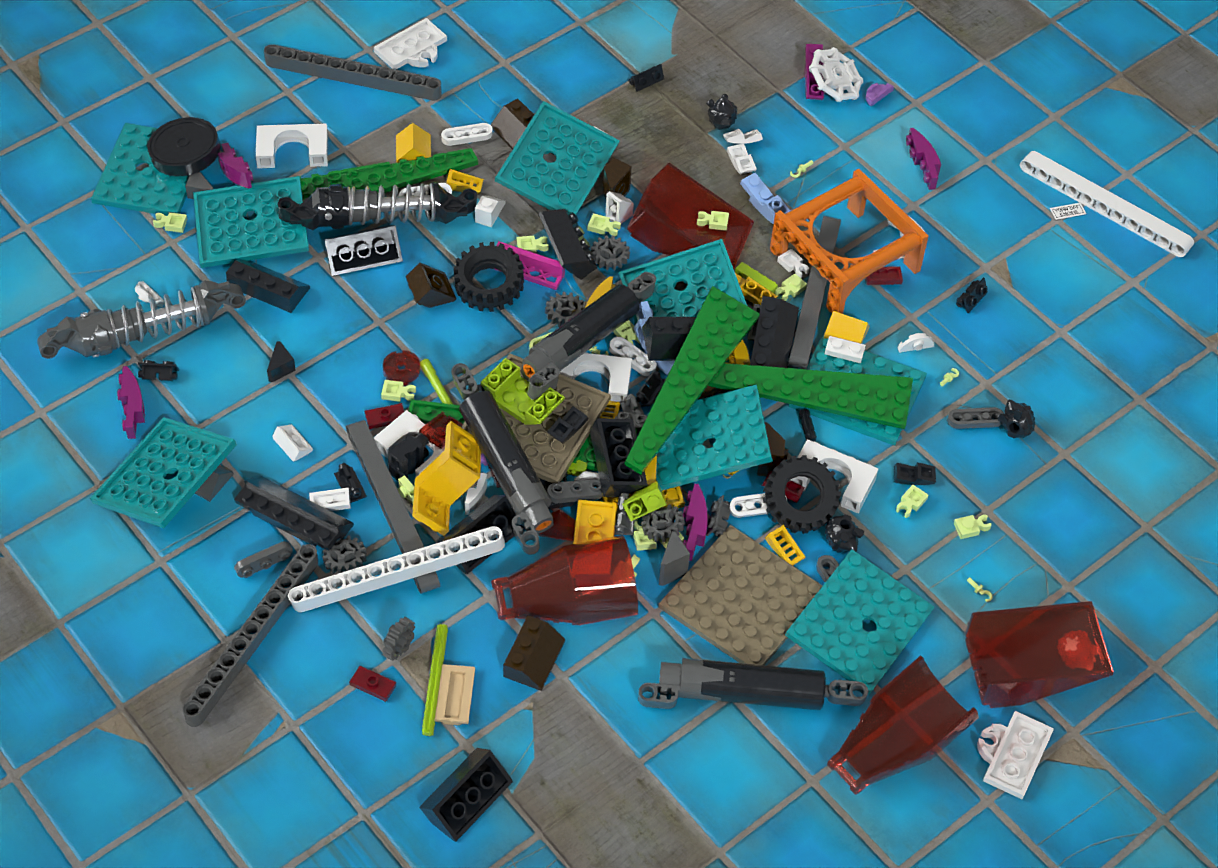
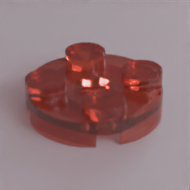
M402 350V353L392 352L383 361V375L386 379L403 382L404 387L417 379L421 371L418 357L410 351ZM398 366H405V369H398Z

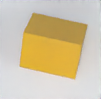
M414 123L396 135L397 163L403 159L411 161L417 160V157L421 156L424 158L431 157V134Z
M833 311L824 338L829 339V336L862 344L870 326L867 322Z

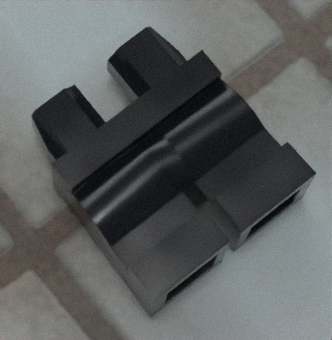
M419 433L416 437L409 434L406 440L400 442L388 452L389 472L394 479L398 481L403 476H406L408 479V474H413L417 467L424 463V459L429 455V451L425 447L429 444V439L422 433Z

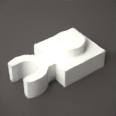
M793 249L778 256L777 262L788 272L794 270L795 274L802 278L801 271H804L806 274L809 273V267L803 264V259Z

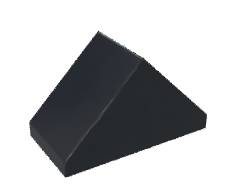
M279 341L276 342L267 369L269 382H274L296 371L294 358Z

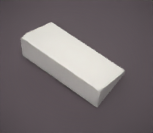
M292 424L276 428L273 439L293 462L313 451V448Z

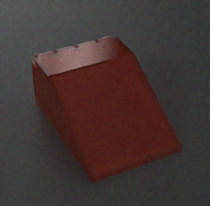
M667 163L648 183L627 230L631 233V237L652 251L669 256L722 239L734 269L754 221L671 163ZM700 211L710 215L711 211L729 213L727 231L709 229V225L698 226L697 219H700L698 218V213Z
M1092 601L983 611L971 614L965 632L967 637L965 641L968 652L971 653L969 656L972 668L975 671L977 687L980 689L979 694L982 705H990V708L1019 706L1112 676L1114 673Z

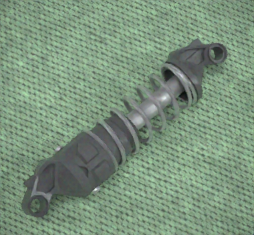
M204 280L199 285L191 287L192 300L186 301L182 291L179 290V304L172 305L169 296L165 294V307L158 309L155 300L151 297V311L144 313L140 302L137 301L136 307L131 309L123 305L120 310L116 311L111 309H94L88 313H81L79 317L67 316L56 327L47 329V332L37 339V344L41 356L46 359L55 357L61 347H67L85 357L108 355L113 350L119 349L120 344L128 346L131 341L138 340L142 342L147 329L150 335L156 339L158 324H161L168 335L172 332L171 321L175 320L179 329L184 331L186 328V317L188 316L195 327H198L199 324L202 326L209 325L222 304L230 305L233 308H240L246 303V298L241 287L237 284L229 283L228 281L216 283Z

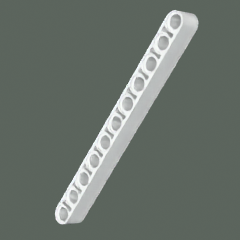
M1036 151L1029 152L1020 163V167L1025 173L1175 256L1184 257L1194 245L1193 238L1188 234Z
M495 526L294 587L289 591L288 598L295 611L305 612L499 552L504 548L505 540L500 528Z

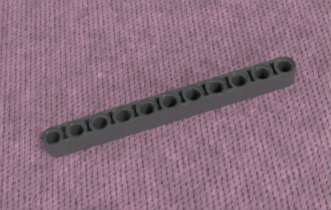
M267 45L264 48L265 63L272 68L432 101L438 100L442 96L441 81L438 78L278 45Z
M823 216L817 242L826 251L834 254L841 219ZM814 266L811 267L788 365L790 368L807 369L827 284V279L822 277Z
M361 420L346 425V431L401 553L404 554L424 548L366 421ZM436 571L413 578L420 594L440 587Z
M306 544L298 550L183 706V714L189 726L197 727L204 722L291 603L288 598L289 591L294 587L305 584L318 566V554L315 546Z

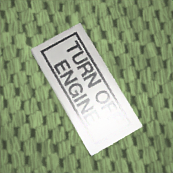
M1081 203L1050 208L1055 220L1086 214Z

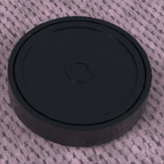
M195 117L179 118L165 123L151 135L148 141V152L152 164L158 171L170 176H187L206 169L217 159L221 149L215 127L210 122Z

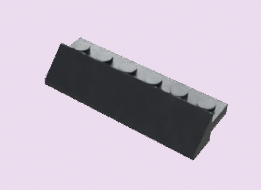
M262 476L244 480L246 485L234 498L236 504L250 510L254 516L315 547L318 545L328 551L339 538L343 540L354 526L353 522Z

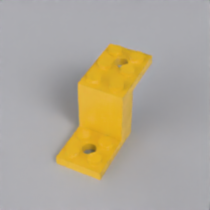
M452 421L446 425L445 450L415 478L412 516L443 536L449 532L450 506L480 479L481 449L474 436Z

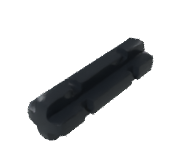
M807 408L801 409L799 417L802 420L801 424L806 435V441L808 439L815 442L817 436L814 431L812 418L810 417V411Z

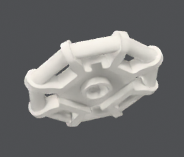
M834 47L827 50L817 49L814 52V58L809 66V71L812 72L819 86L818 89L835 98L836 102L849 99L856 100L859 97L863 78L860 77L856 69L855 61L849 59Z

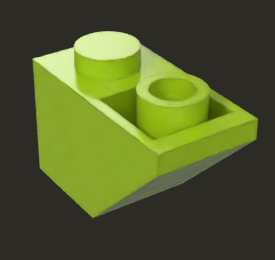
M657 481L646 488L638 490L623 502L622 505L630 521H633L666 506L667 503Z

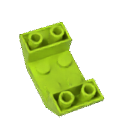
M504 358L480 382L485 391L492 393L501 409L525 425L541 424L565 399L563 395L551 387L537 400L531 399L527 394L529 382L521 377L520 367L507 358Z

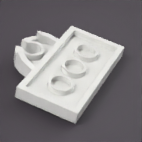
M425 18L375 46L374 53L395 70L407 63L415 67L429 66L428 60L424 58H430L431 62L434 63L438 57L437 46L447 41V35Z
M1015 711L1008 727L1001 724H992L984 729L981 736L992 739L994 744L989 745L981 738L977 742L979 754L990 764L983 781L1023 799L1054 728Z

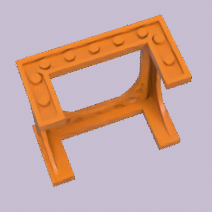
M857 169L853 172L851 179L786 214L781 210L776 212L770 250L778 257L787 252L788 244L791 243L808 260L810 265L814 266L821 276L830 282L826 302L828 311L843 314L845 301L852 290L871 273L905 255L903 263L914 274L920 272L929 235L860 169ZM847 198V208L859 218L864 215L866 199H868L904 236L867 256L845 258L834 255L822 248L813 235L812 227L819 214ZM797 226H805L808 230L801 231ZM841 262L844 268L840 270L835 263Z

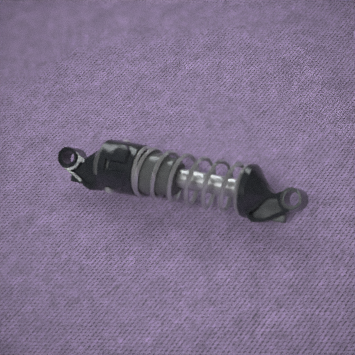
M437 182L429 184L428 195H426L425 186L422 183L420 186V196H412L411 185L408 184L406 196L399 197L397 186L394 185L392 197H385L382 185H380L378 193L376 190L370 191L368 186L365 189L356 190L354 186L350 189V187H342L340 184H332L329 187L316 188L301 204H297L289 197L280 198L277 203L278 217L285 222L301 224L311 230L318 227L342 229L344 226H351L352 222H360L364 225L365 222L373 219L375 224H378L381 212L385 213L386 220L391 224L394 220L395 211H398L400 220L405 223L411 210L414 220L418 223L421 220L422 211L425 210L430 222L440 221L447 224L459 216H467V214L475 211L477 192L473 189H465L459 196L454 197ZM415 210H419L418 218ZM388 211H391V218H389Z

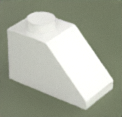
M609 191L606 197V217H609L612 222L617 221L622 224L633 215L634 203L619 193Z
M482 196L475 207V222L492 228L505 205V201L492 196Z

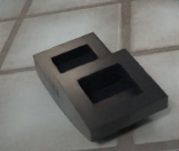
M572 406L562 419L558 418L547 433L563 444L589 418Z
M918 462L915 466L896 463L894 465V482L907 485L935 484L936 467Z

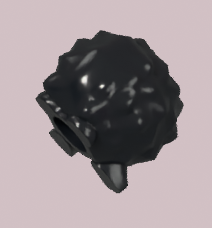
M723 94L716 103L713 99L708 100L706 104L710 107L708 109L709 121L715 128L719 130L728 129L735 123L737 119V106L728 100L727 94Z
M1009 399L1004 410L1005 414L1001 413L998 416V421L1002 422L1005 430L1008 431V436L1013 439L1029 436L1035 427V417L1031 406L1025 403H1016Z
M849 515L835 516L825 526L826 539L833 551L841 553L854 550L857 552L858 538L864 535V530L856 526L855 522L851 521L852 518Z

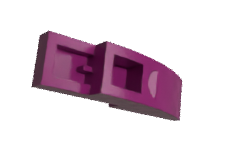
M806 44V99L823 100L824 91L818 89L819 86L812 72L809 71V66L814 58V52L817 49L823 50V44Z
M910 128L909 135H906V144L910 147V158H913L915 165L920 164V169L924 172V182L927 183L928 189H936L941 168L940 159L930 142L916 129Z
M229 143L221 144L223 152L218 153L221 170L225 176L242 187L252 188L251 181H253V175L249 169L248 162L244 163L242 156L237 157L234 148H230Z
M123 366L122 374H119L121 389H118L117 392L118 400H121L124 415L126 416V420L122 422L123 431H126L128 439H136L137 423H145L144 403L135 376L127 366Z
M694 484L693 491L689 490L687 502H690L689 507L685 506L683 517L686 518L685 526H688L686 535L689 536L688 540H684L683 544L690 553L689 561L693 560L696 545L704 547L706 539L707 507L699 484Z

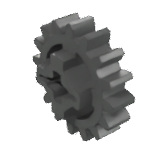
M606 235L605 239L599 237L598 242L594 241L593 246H591V252L596 257L595 263H599V268L605 266L606 270L609 267L616 270V266L622 268V263L627 264V259L630 256L629 246H626L627 242H621L620 237L615 239L613 235L611 238H608Z
M565 292L562 295L556 293V298L551 296L550 301L546 302L545 314H547V319H552L551 324L558 323V327H560L585 309L584 301L579 300L578 295L573 297L572 292L569 295H566Z
M670 504L667 508L663 506L648 513V516L642 517L643 522H641L644 535H647L649 540L654 538L655 542H658L659 539L665 542L667 538L670 539L672 531L676 532L679 536V531L684 530L683 525H685L682 511H678V507L672 509Z
M349 535L343 540L339 538L329 551L323 549L324 564L326 569H331L333 574L336 571L342 573L362 567L363 562L367 561L366 547H364L363 542H358L357 537L351 540Z
M404 617L400 618L399 622H396L395 625L389 628V632L383 641L385 646L382 650L384 652L383 656L394 661V659H398L399 655L401 656L402 653L407 652L411 641L414 639L413 630L415 629V622Z

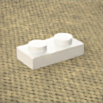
M829 336L825 354L861 363L866 345Z
M349 488L309 493L310 501L329 511L351 508Z

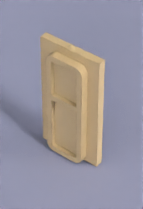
M442 664L435 714L436 722L449 725L469 723L475 667Z

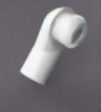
M584 471L574 481L600 480L599 473Z

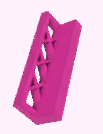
M498 241L496 246L499 247L500 243H502L506 250L509 247L513 249V255H519L520 261L523 264L525 280L557 290L565 275V268L561 266L559 261ZM537 271L540 275L532 276L530 272ZM555 277L557 279L555 283L547 281L546 278Z

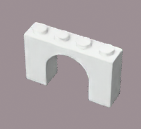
M327 124L257 126V168H275L276 151L281 145L288 142H300L309 148L310 167L328 166Z
M585 352L561 370L559 374L575 379L579 374L588 371L601 373L610 383L608 394L611 395L610 401L626 402L630 384L632 358Z
M407 410L374 437L380 453L388 459V452L400 442L406 440L409 434L413 437H416L419 433L429 439L427 446L433 450V454L415 470L416 477L445 450V437L438 435L431 426L425 425L418 416L412 415Z
M807 439L797 458H801L802 455H807L808 459L816 457L818 458L817 462L828 464L827 469H834L843 473L848 479L849 485L843 494L841 507L859 514L876 480L878 468ZM798 476L791 479V481L805 487V491L811 479Z

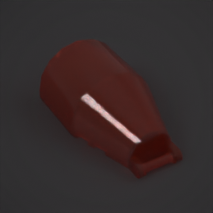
M623 535L562 546L507 577L496 578L491 581L492 588L495 589L499 620L511 618L526 619L527 615L541 620H550L553 623L567 622L572 623V625H583L638 615L635 575L628 545ZM505 587L509 588L512 608L508 609L503 592Z
M919 656L872 697L870 706L865 714L862 713L860 722L855 730L852 729L839 752L828 761L827 765L845 780L854 794H858L868 785L933 759L979 719L978 712L974 707L969 711L964 709L936 679L924 658ZM844 762L859 777L857 780L842 766Z

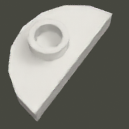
M139 281L134 288L140 300L150 303L152 297L158 307H163L165 304L164 300L144 281Z
M916 333L910 335L909 339L904 343L901 341L897 348L899 353L934 347V341L932 337L927 336L925 333Z

